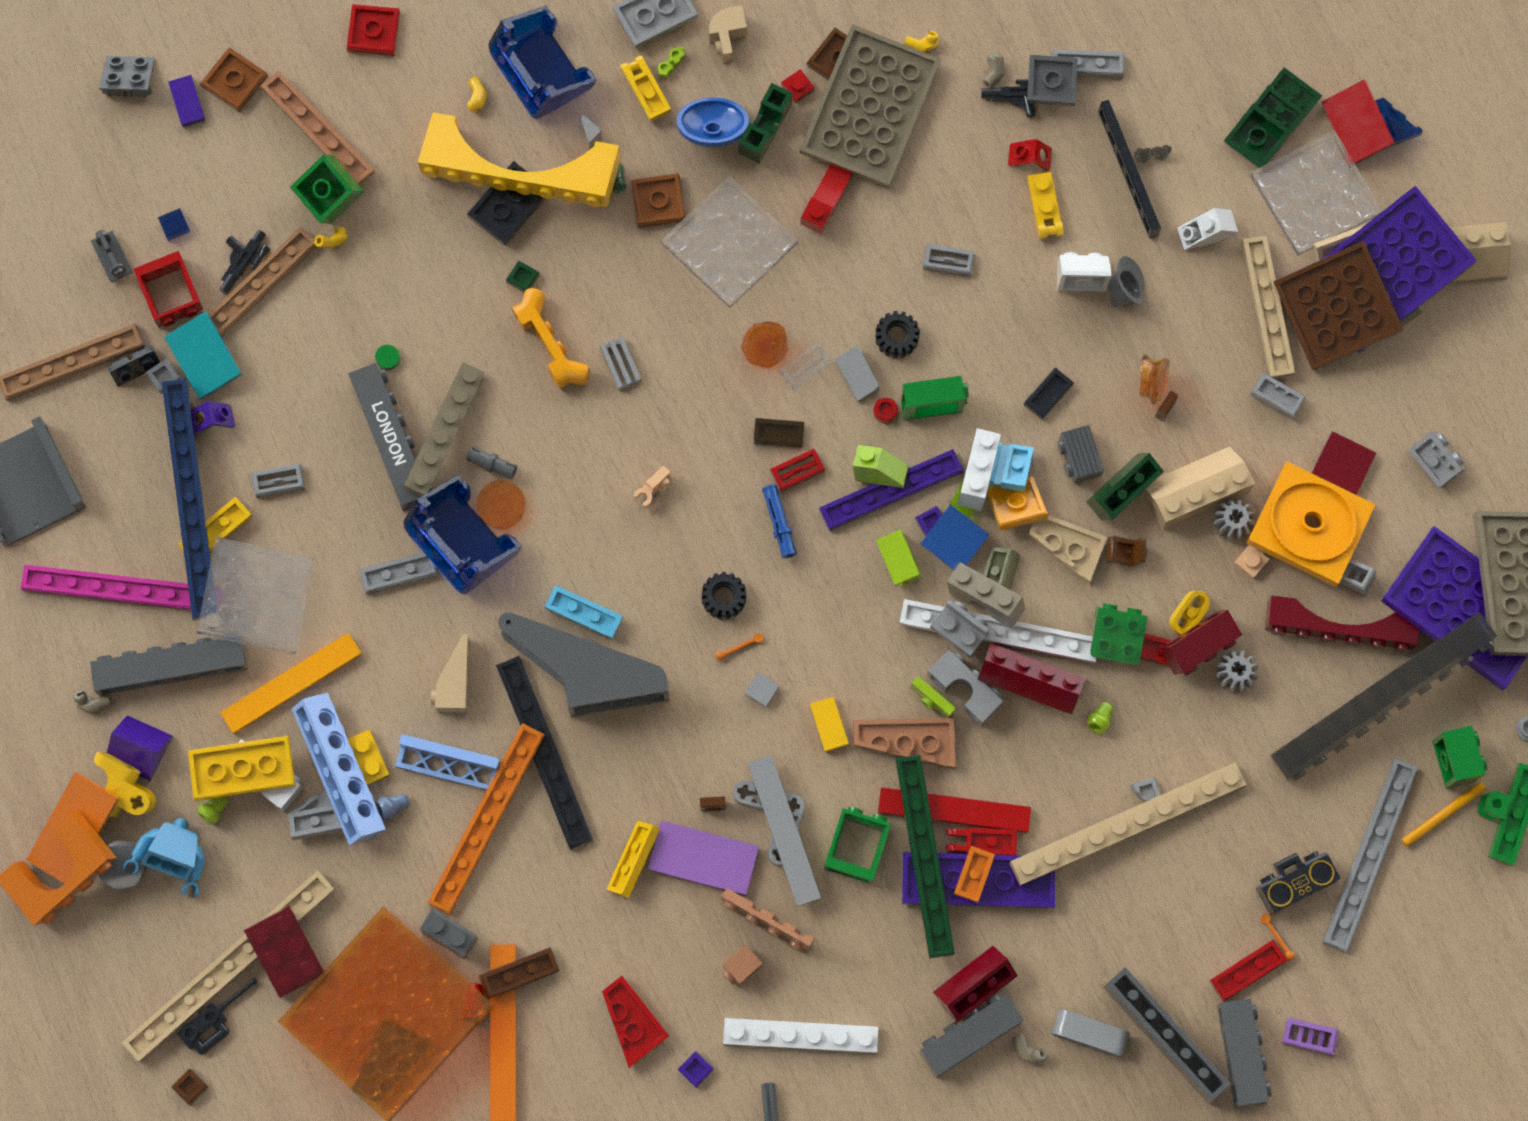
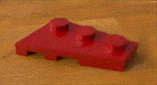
M620 976L606 987L602 993L630 1069L670 1036L625 978Z

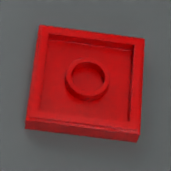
M352 4L346 47L347 52L395 56L400 9Z

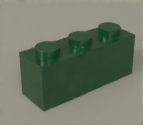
M1138 453L1086 502L1100 520H1113L1152 484L1164 470L1150 453Z

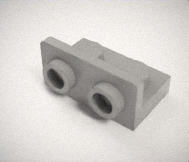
M1431 431L1408 450L1437 487L1441 488L1457 474L1465 470L1462 465L1465 461L1456 451L1454 453L1451 452L1447 447L1449 441L1441 432L1437 434L1435 431Z
M949 600L942 612L930 625V628L970 658L988 635V624L980 617L975 616L974 618L967 613L968 609L958 601L954 603L952 600Z

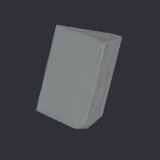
M582 116V129L590 150L594 147L596 141L600 142L602 140L601 129L586 116Z

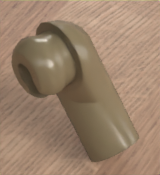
M994 52L990 53L987 57V61L991 65V72L983 79V83L988 88H992L1005 74L1004 58L1000 53Z
M78 691L73 696L76 707L90 714L112 706L108 694L94 699L84 691Z

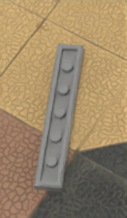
M772 755L748 763L749 771L796 906L800 907L820 900L821 896Z

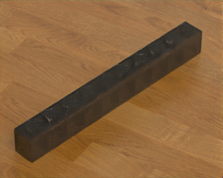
M1480 612L1476 613L1270 755V758L1287 782L1291 779L1294 782L1298 781L1307 774L1305 769L1311 765L1317 768L1328 760L1327 754L1333 750L1337 754L1349 746L1346 741L1353 736L1359 739L1370 731L1368 729L1369 725L1375 721L1378 725L1391 717L1388 712L1396 707L1400 711L1411 703L1410 697L1416 693L1422 696L1432 689L1430 684L1436 679H1439L1440 682L1444 681L1453 674L1451 669L1459 664L1461 667H1464L1474 660L1472 656L1479 650L1484 653L1495 645L1493 640L1496 639L1497 635Z

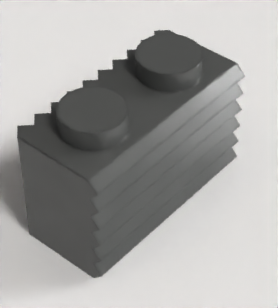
M1086 425L1062 432L1059 441H1057V447L1060 455H1064L1067 461L1064 464L1067 477L1072 478L1075 484L1102 476L1104 469L1090 426Z
M434 909L430 911L420 927L423 935L435 940L436 943L448 948L449 951L461 956L462 959L468 956L478 939L474 933Z

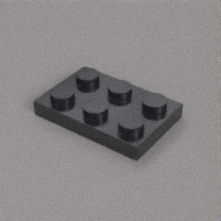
M515 161L507 168L513 171L528 172ZM490 187L467 213V217L505 246L544 202L545 198L540 195H523L513 190L506 189L505 191H500Z

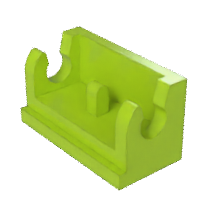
M901 529L876 540L895 586L899 585L901 587L923 578L905 534Z

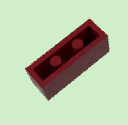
M1220 610L1159 650L1174 675L1184 673L1187 676L1198 669L1196 665L1202 661L1207 663L1216 658L1217 651L1222 648L1227 650L1237 643L1235 640L1242 636V633L1229 610Z
M991 946L933 991L942 1008L958 1023L1018 975L1008 958L994 946Z

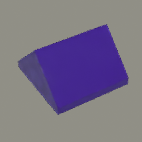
M127 715L111 733L107 753L135 767L141 772L139 777L151 781L173 736Z

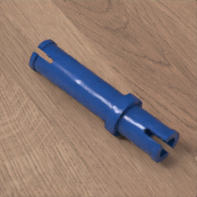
M775 484L762 488V492L772 520L773 536L778 541L781 556L784 559L797 555V551L791 535L793 531L792 527H789L778 487Z

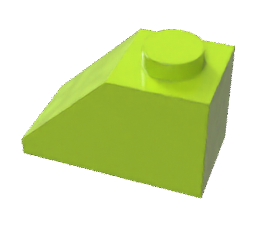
M858 445L853 462L855 481L904 488L909 468L908 464L883 448Z

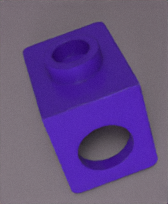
M207 401L191 409L194 434H198L211 426L235 427L232 409L229 404ZM202 411L204 422L199 426L196 422V416Z

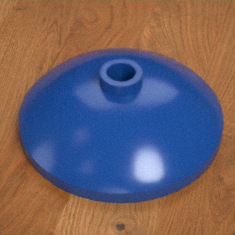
M711 97L692 101L685 105L677 116L678 131L685 139L693 144L711 148L727 146L738 141L749 124L746 110L736 102L724 98Z

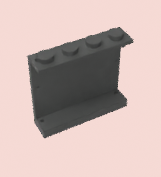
M40 416L31 420L34 427L0 443V542L5 547L86 508L54 440Z

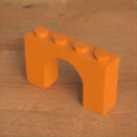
M80 811L69 812L51 828L72 857V873L62 887L54 889L43 884L24 860L13 862L0 874V885L33 926L39 924L47 925L57 917L55 913L61 907L64 909L75 901L74 896L79 891L84 892L94 884L92 880L98 874L101 876L112 868L110 863L117 858Z

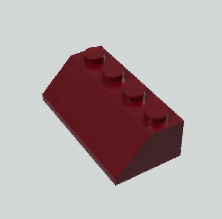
M990 643L977 680L1073 714L1085 677Z

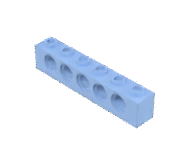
M328 693L302 699L292 708V712L349 846L374 839L386 829L374 803L373 795L364 780V774L356 761L354 751L347 740L344 727L338 719L333 702L330 700Z

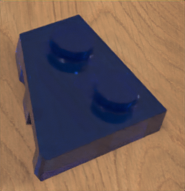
M1385 98L1375 100L1396 144L1418 137L1423 133L1419 126L1416 128L1406 120L1407 116L1401 111L1394 109L1392 104Z

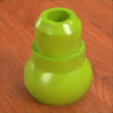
M1102 702L1095 709L1094 713L1088 716L1086 720L1087 727L1097 734L1105 733L1110 726L1109 721L1114 711L1113 706L1108 702Z
M227 797L209 799L198 807L197 813L207 823L215 824L219 821L220 814L224 811L223 808L228 805L229 799Z

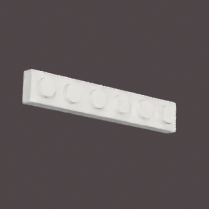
M725 1018L723 1045L877 1053L878 1027Z

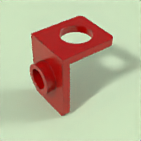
M1038 139L1011 143L1008 165L1013 167L1034 163L1044 170H1050L1052 148ZM1041 149H1043V151L1045 152L1044 162L1041 160L1040 157Z

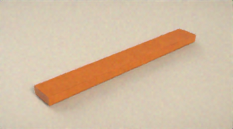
M523 723L521 724L428 900V904L451 915L545 734Z
M516 944L490 945V970L516 961ZM516 989L490 999V1121H516Z

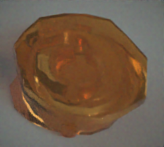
M768 321L759 324L755 323L751 328L747 329L742 341L741 350L748 362L766 368L777 365L788 351L785 328L778 322Z
M1143 354L1141 360L1140 395L1149 398L1152 404H1156L1160 401L1167 386L1170 361L1167 358L1154 360L1148 355Z

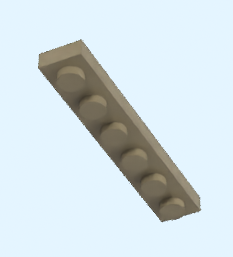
M462 362L402 489L424 499L426 498L485 372Z

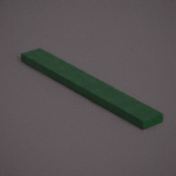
M921 755L896 758L895 763L929 959L953 956L955 952Z

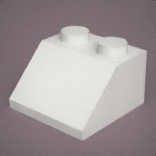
M1067 252L1059 256L1057 262V290L1106 292L1111 278L1108 256H1102L1100 253H1090L1087 256H1082L1074 252Z

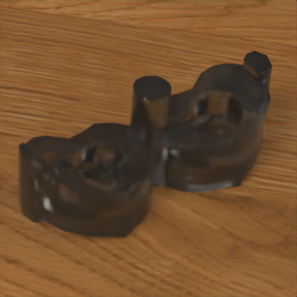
M1163 145L1162 147L1156 146L1152 149L1138 148L1134 153V157L1142 163L1149 161L1151 156L1163 161L1169 156L1172 147Z

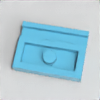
M999 442L989 486L998 485L1003 489L1025 492L1034 447L1015 444L1007 446Z

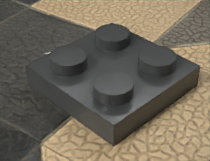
M1030 55L1027 103L1075 106L1078 58Z

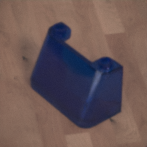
M547 5L501 20L488 44L491 57L528 113L534 119L550 114L589 91L597 81L593 72L587 67H580L576 70L554 38L553 33L556 29L557 20Z
M457 475L417 498L403 523L407 534L459 593L467 594L515 557L522 546L515 537L509 534H503L498 538L469 506L471 488Z

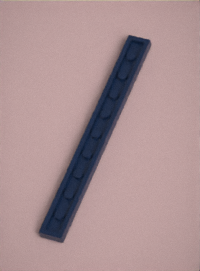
M186 378L162 382L192 619L195 621L218 617L188 383Z

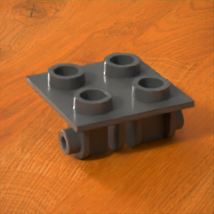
M106 56L99 88L102 90V94H107L109 97L120 96L121 94L122 97H125L126 91H128V96L132 97L134 91V97L146 98L147 95H151L152 88L149 84L155 58Z

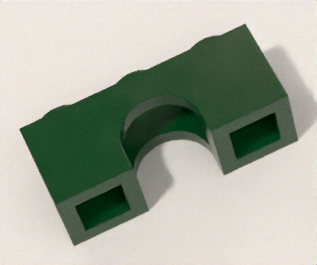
M771 83L760 103L756 119L753 124H748L738 143V154L760 164L792 106V92Z

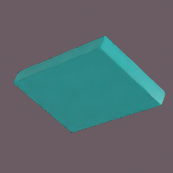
M206 311L164 336L195 393L201 400L243 375Z

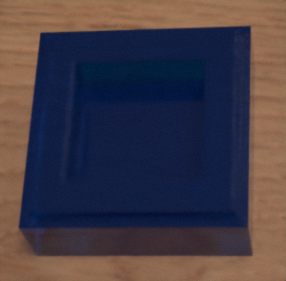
M180 208L158 217L168 241L191 232Z

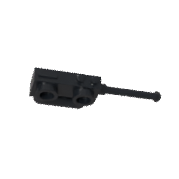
M251 978L250 982L223 1004L218 1006L214 1003L207 1005L205 1011L201 1010L195 1019L181 1028L177 1034L190 1050L194 1048L198 1054L204 1055L223 1040L230 1031L225 1025L227 1019L222 1012L254 984L256 985L257 979ZM213 1026L217 1031L202 1042L199 1036Z

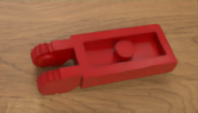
M987 828L946 829V836H966V845H945V851L965 852V854H968L970 847L973 846L995 855H1017V830Z

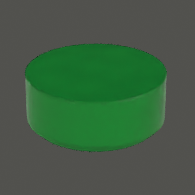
M388 344L380 346L375 353L377 365L384 370L394 369L400 362L397 348Z

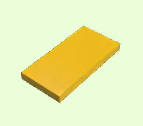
M289 735L188 750L194 801L296 787Z

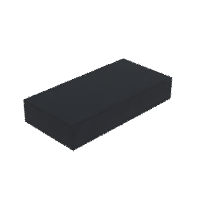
M1055 367L1023 405L1043 420L1073 386L1074 382Z

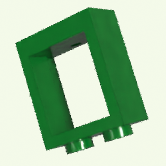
M962 375L904 383L900 397L904 421L962 413L964 405L967 404V397H969L968 385L963 383Z
M848 807V810L843 808L824 870L872 885L891 823L886 822L887 818L873 814L872 817L863 815V811L855 807ZM846 820L882 831L870 869L834 858Z

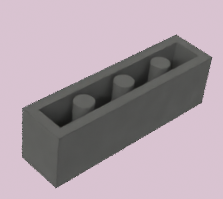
M999 994L986 1001L988 1005L981 1011L976 1008L965 1017L967 1020L958 1025L955 1021L943 1029L945 1034L938 1039L933 1035L921 1043L924 1048L919 1052L936 1078L1023 1022V1018L1007 994L1003 997H1000Z
M1251 999L1218 1004L1217 1009L1234 1108L1269 1102L1268 1097H1271V1087L1269 1081H1265L1264 1071H1267L1265 1056L1260 1054L1259 1045H1262V1035L1260 1030H1256L1255 1020H1258L1256 1005H1252Z

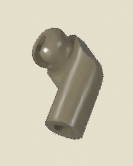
M1024 1033L1012 1037L1021 1060L1033 1065H1040L1046 1060L1047 1054L1045 1050L1029 1046Z

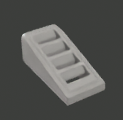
M1350 559L1339 583L1366 596L1376 578V570ZM1353 570H1355L1356 574L1354 578H1349ZM1362 575H1364L1365 578L1363 582L1360 583L1359 580L1361 579Z

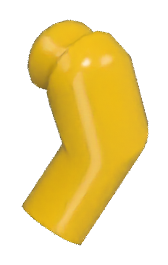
M344 227L335 228L333 230L334 236L317 235L314 243L317 247L333 249L347 241V231Z

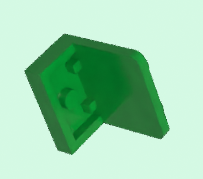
M1103 603L1102 608L1096 607V621L1090 649L1091 656L1123 663L1138 664L1148 616L1142 615V610L1127 608V612L1117 611L1118 606Z

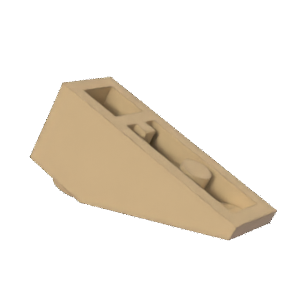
M462 634L436 682V690L431 691V705H435L437 712H468L470 645L468 634Z

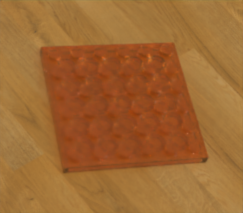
M382 907L278 1022L385 1121H392L491 1011L494 1005L385 907Z

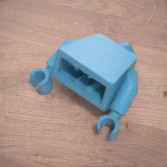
M177 818L173 824L163 823L160 829L154 828L142 835L131 853L133 855L132 859L124 863L123 872L128 864H133L136 869L132 876L135 875L139 869L138 862L142 860L141 865L184 881L190 878L189 883L182 886L181 893L185 895L187 887L192 886L194 889L192 897H195L199 893V887L196 882L201 878L205 857L201 846L197 844V834L187 830L189 824L186 820Z

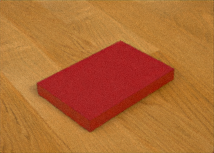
M1365 79L1321 102L1351 166L1396 144Z

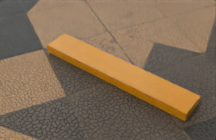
M348 632L224 709L220 714L231 732L236 734L355 660L362 653Z

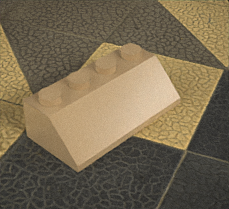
M1507 222L1450 227L1477 260L1474 265L1451 283L1509 276L1510 240Z
M1229 446L1158 477L1143 492L1161 528L1164 529L1215 507L1220 503H1224L1230 498L1233 499L1251 491L1255 482L1245 462Z

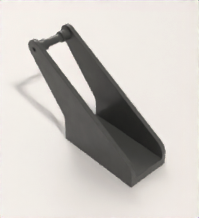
M506 612L499 617L498 624L503 639L565 687L570 717L669 701L666 674L656 664L511 612Z

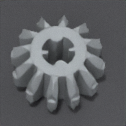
M1230 498L1227 500V505L1220 503L1218 506L1219 510L1214 512L1213 516L1217 520L1213 524L1216 527H1221L1218 531L1219 535H1222L1224 532L1228 533V540H1231L1233 534L1237 540H1241L1242 534L1248 536L1251 533L1249 528L1255 526V522L1251 520L1255 517V512H1247L1251 505L1241 506L1242 499H1238L1236 504H1234V501ZM1232 515L1235 516V519L1238 517V523H1234V520L1231 521L1230 517Z
M1231 650L1229 656L1222 655V662L1216 665V668L1220 670L1216 674V678H1224L1220 685L1224 687L1227 683L1230 684V692H1233L1236 686L1240 693L1244 692L1245 686L1251 688L1254 685L1252 680L1258 678V674L1253 672L1258 669V664H1250L1254 657L1251 655L1247 659L1244 658L1245 651L1241 650L1238 656L1234 650ZM1234 667H1236L1237 670H1242V673L1239 676L1237 672H1232Z

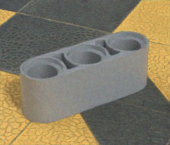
M1062 1009L1058 1011L1052 1030L1053 1036L1118 1058H1123L1130 1035L1128 1031Z

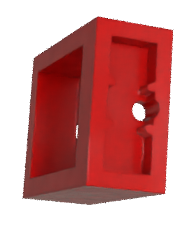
M179 250L133 268L157 327L171 326L176 320L183 317H194L199 311L203 310ZM180 269L193 301L159 314L147 282Z

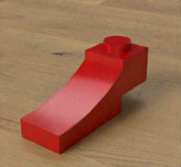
M829 165L821 183L810 198L801 216L800 225L823 234L830 217L833 216L850 182L851 172Z

